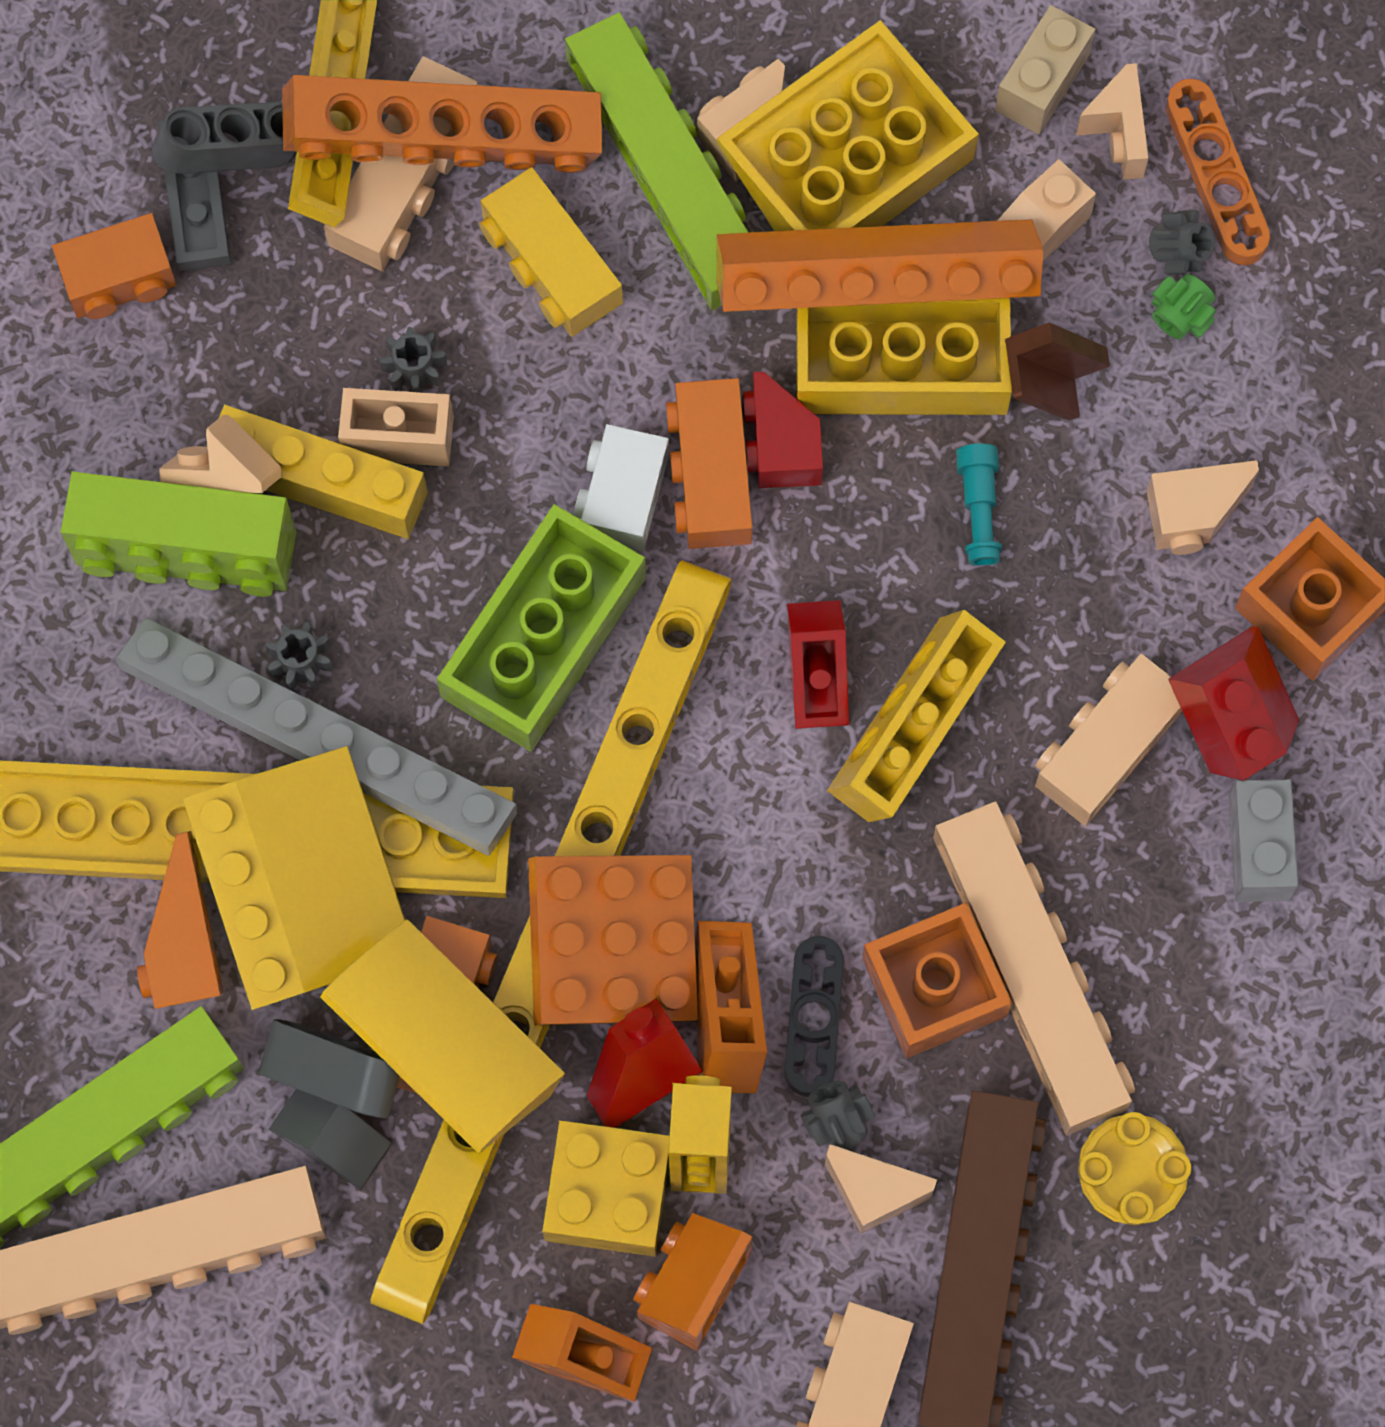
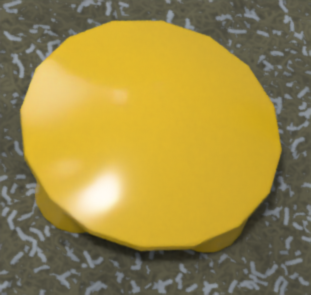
M1137 1112L1112 1117L1095 1128L1081 1148L1078 1164V1175L1082 1192L1094 1209L1113 1222L1134 1226L1158 1221L1175 1209L1186 1191L1188 1177L1191 1173V1164L1186 1156L1185 1148L1172 1129L1153 1117L1144 1116Z

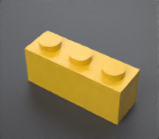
M532 167L480 200L483 221L479 223L482 233L494 249H498L501 246L505 248L513 259L509 262V267L515 278L525 289L533 285L542 297V300L538 302L539 307L545 318L554 328L563 325L570 336L573 337L623 304L622 284Z

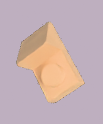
M1137 63L1126 64L1080 115L1076 135L1110 133L1112 163H1121L1123 180L1144 178L1148 162Z
M229 415L221 416L207 427V447L192 446L180 449L175 457L159 468L160 482L246 493H263L282 477L281 466Z

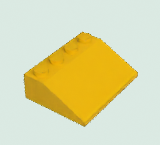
M879 20L717 137V144L773 230L792 231L884 226L974 160L979 134L884 23Z
M348 746L182 798L252 1010L331 984L367 950L405 921Z

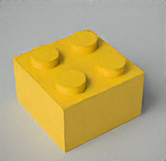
M559 1120L542 1231L544 1240L547 1242L656 1257L669 1169V1136Z

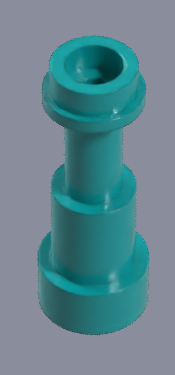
M984 443L965 445L956 450L957 473L963 476L964 505L966 509L970 510L972 543L965 546V554L968 555V563L972 566L995 565L1000 562V553L1002 552V544L994 541L992 508L997 505L994 473L999 471L998 448L995 445Z

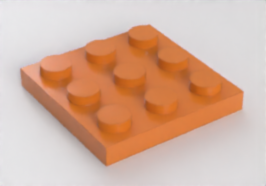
M691 855L535 856L528 858L534 1025L618 1023L628 1013L643 1007L655 998H657L672 1022L698 1020Z

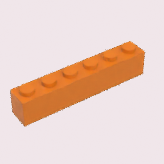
M1033 219L716 234V282L723 312L1041 296L1043 247Z

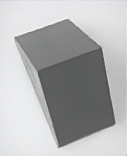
M298 1089L291 1095L269 1128V1131L360 1190L392 1144L351 1110Z

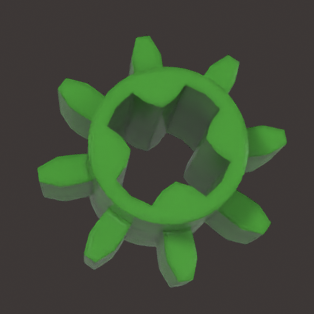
M1168 275L1152 293L1154 299L1151 303L1156 307L1152 313V319L1160 329L1175 339H1183L1188 331L1197 338H1200L1215 321L1213 315L1216 313V310L1211 307V304L1215 301V295L1203 281L1193 275H1184L1178 283Z

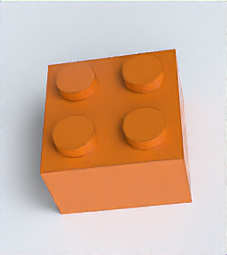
M1317 516L1242 589L1235 609L1253 626H1258L1262 635L1309 679L1314 681L1385 612V578Z
M967 902L864 944L862 961L906 1059L1008 1016L1012 1002Z

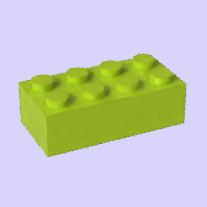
M74 471L71 472L60 531L76 565L82 566V571L89 575L112 577L114 570L133 572L138 580L153 584L165 583L167 577L188 579L187 583L190 586L203 590H217L220 583L239 585L242 592L259 597L271 596L273 590L287 591L297 532L286 497Z
M553 504L436 679L440 697L532 753L646 580L645 557Z

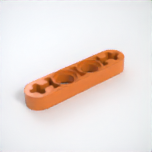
M1183 79L1175 83L1169 91L1165 107L1168 120L1223 253L1233 263L1240 265L1254 264L1266 253L1270 240L1268 225L1213 92L1201 80ZM1183 95H1189L1192 101L1201 100L1197 110L1200 125L1193 129L1194 119L1188 107H1178L1181 104ZM1203 139L1213 140L1221 147L1222 155L1216 160H1202L1194 152L1193 146L1196 142ZM1221 184L1232 185L1239 191L1241 200L1233 206L1221 205L1213 198L1212 190ZM1243 214L1241 224L1247 236H1257L1252 249L1247 250L1243 243L1234 244L1233 242L1238 234V226L1234 218Z

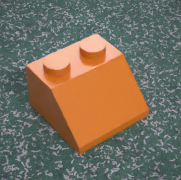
M695 1213L691 1214L686 1225L677 1221L661 1248V1251L668 1255L658 1275L649 1270L634 1296L633 1301L641 1304L637 1311L638 1319L689 1348L698 1351L751 1255L752 1236Z

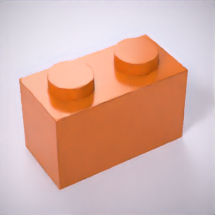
M152 213L52 245L77 319L84 316L90 319L107 317L117 310L118 305L136 299L141 303L153 302L164 297L167 289L177 286Z

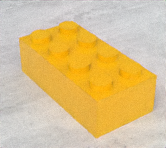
M1010 298L796 308V399L814 414L1007 415L1012 394L1005 339L1011 337Z

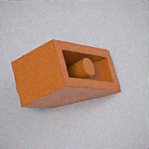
M530 1304L512 1358L545 1373L635 1402L652 1348L575 1312Z

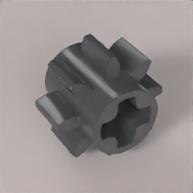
M1197 210L1162 213L1163 223L1157 224L1152 229L1149 237V248L1153 259L1159 262H1166L1164 267L1166 274L1201 272V262L1210 258L1215 245L1214 233L1210 225L1198 222L1199 211Z
M408 327L406 335L401 336L397 340L391 337L386 339L392 356L381 358L380 364L382 372H394L390 380L394 391L399 390L405 385L412 388L413 392L421 393V387L429 382L434 386H440V376L435 368L447 365V359L444 351H433L437 344L433 332L424 338L421 335L414 334L412 327ZM419 355L418 365L414 367L408 366L409 356Z
M305 622L302 629L290 630L285 624L281 625L282 636L278 642H266L265 645L268 654L278 658L267 667L271 677H278L284 673L286 675L287 687L291 691L296 688L297 682L308 681L312 688H317L315 676L320 670L332 671L333 668L331 660L326 656L320 655L331 647L327 635L314 639L310 622ZM299 648L303 654H306L307 660L298 663L291 656L290 652Z
M831 1081L812 1091L808 1097V1103L812 1110L801 1114L802 1121L810 1138L814 1137L817 1146L821 1147L828 1143V1145H834L843 1149L852 1148L863 1141L868 1133L864 1121L875 1117L866 1094L861 1093L858 1085L848 1089L843 1081Z

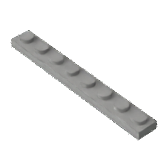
M146 617L116 658L120 670L298 760L348 746L363 793L487 856L491 855L517 815L516 803Z

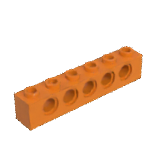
M293 75L282 88L283 151L299 152V157L303 159H327L331 157V153L351 154L353 161L365 163L381 161L383 156L403 157V163L410 165L431 164L434 162V158L454 159L455 166L464 168L480 167L485 165V161L504 162V167L510 170H528L531 167L535 168L536 164H553L558 172L574 173L584 171L586 166L590 165L602 154L601 92ZM330 111H339L345 114L350 120L351 131H342L336 128L331 122ZM382 114L395 116L402 125V134L388 131L383 125ZM433 117L445 118L453 128V136L448 137L440 134L434 126ZM485 119L493 120L501 126L504 135L503 139H496L488 134L484 125ZM535 122L544 123L551 129L554 138L553 142L545 141L538 136L535 130Z

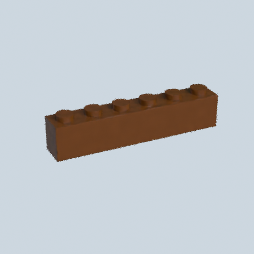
M974 1090L971 1092L917 1427H999L1003 1397L993 1395L997 1373L1007 1375L1012 1348V1340L1002 1339L1005 1317L1016 1318L1021 1285L1011 1283L1014 1261L1024 1263L1029 1238V1229L1019 1227L1022 1206L1033 1207L1038 1174L1028 1173L1031 1151L1041 1153L1046 1127V1119L1036 1118L1039 1103L1037 1101Z

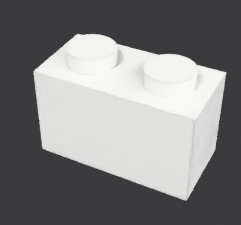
M606 424L602 442L593 440L586 470L594 473L589 490L580 489L578 493L574 516L626 547L644 552L669 457V438Z

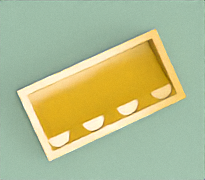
M408 919L360 956L320 996L478 1154L549 1099L565 1075L527 1035Z

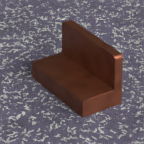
M1050 322L1005 339L1013 397L1020 402L1066 420L1080 417L1075 379L1110 367L1106 346Z

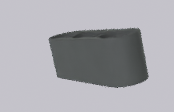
M282 102L181 107L174 109L167 114L152 144V156L155 162L162 169L178 174L281 167L287 165L294 158L297 151H283V138L273 132V130L283 133ZM223 133L234 136L238 142L227 139ZM172 136L184 139L188 145L178 143Z
M273 1019L258 1071L262 1076L344 1108L380 1118H388L400 1078L375 1051L312 1027L282 1019Z

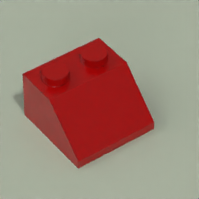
M1258 626L1248 628L1168 679L1210 773L1244 781L1287 753L1300 720Z

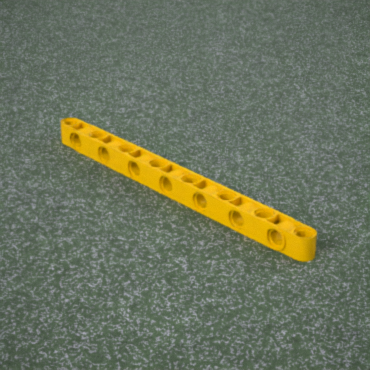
M684 560L679 562L555 856L621 855L731 588L732 578ZM678 630L685 631L693 638L689 645L682 648L671 647L664 639L671 632ZM636 726L646 727L653 734L648 742L641 745L629 743L624 738L627 730ZM595 823L605 824L613 831L609 839L602 843L589 842L584 838L583 832L588 826ZM529 916L493 1003L511 1021H519L527 1025L529 1028L528 1037L541 1048L550 1025H534L531 926ZM443 1120L371 1296V1304L420 1324H424L427 1321L505 1134L478 1154L472 1147H466L458 1143L456 1140L457 1132ZM434 1225L442 1229L444 1233L443 1241L436 1249L421 1251L414 1246V1235L423 1226Z

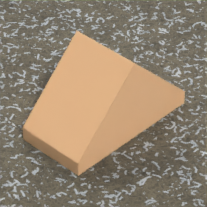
M829 1145L826 1154L825 1165L861 1234L931 1199L937 1179L834 1145Z

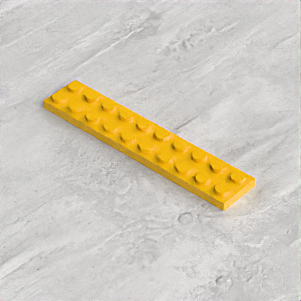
M0 760V872L164 880L176 834L191 831L201 881L210 883L182 798L255 774ZM482 786L512 802L514 801L513 787ZM364 793L396 893L507 898L512 822L491 855L487 856Z

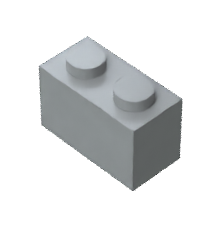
M1291 779L1236 781L1228 796L1235 902L1290 901L1298 888Z

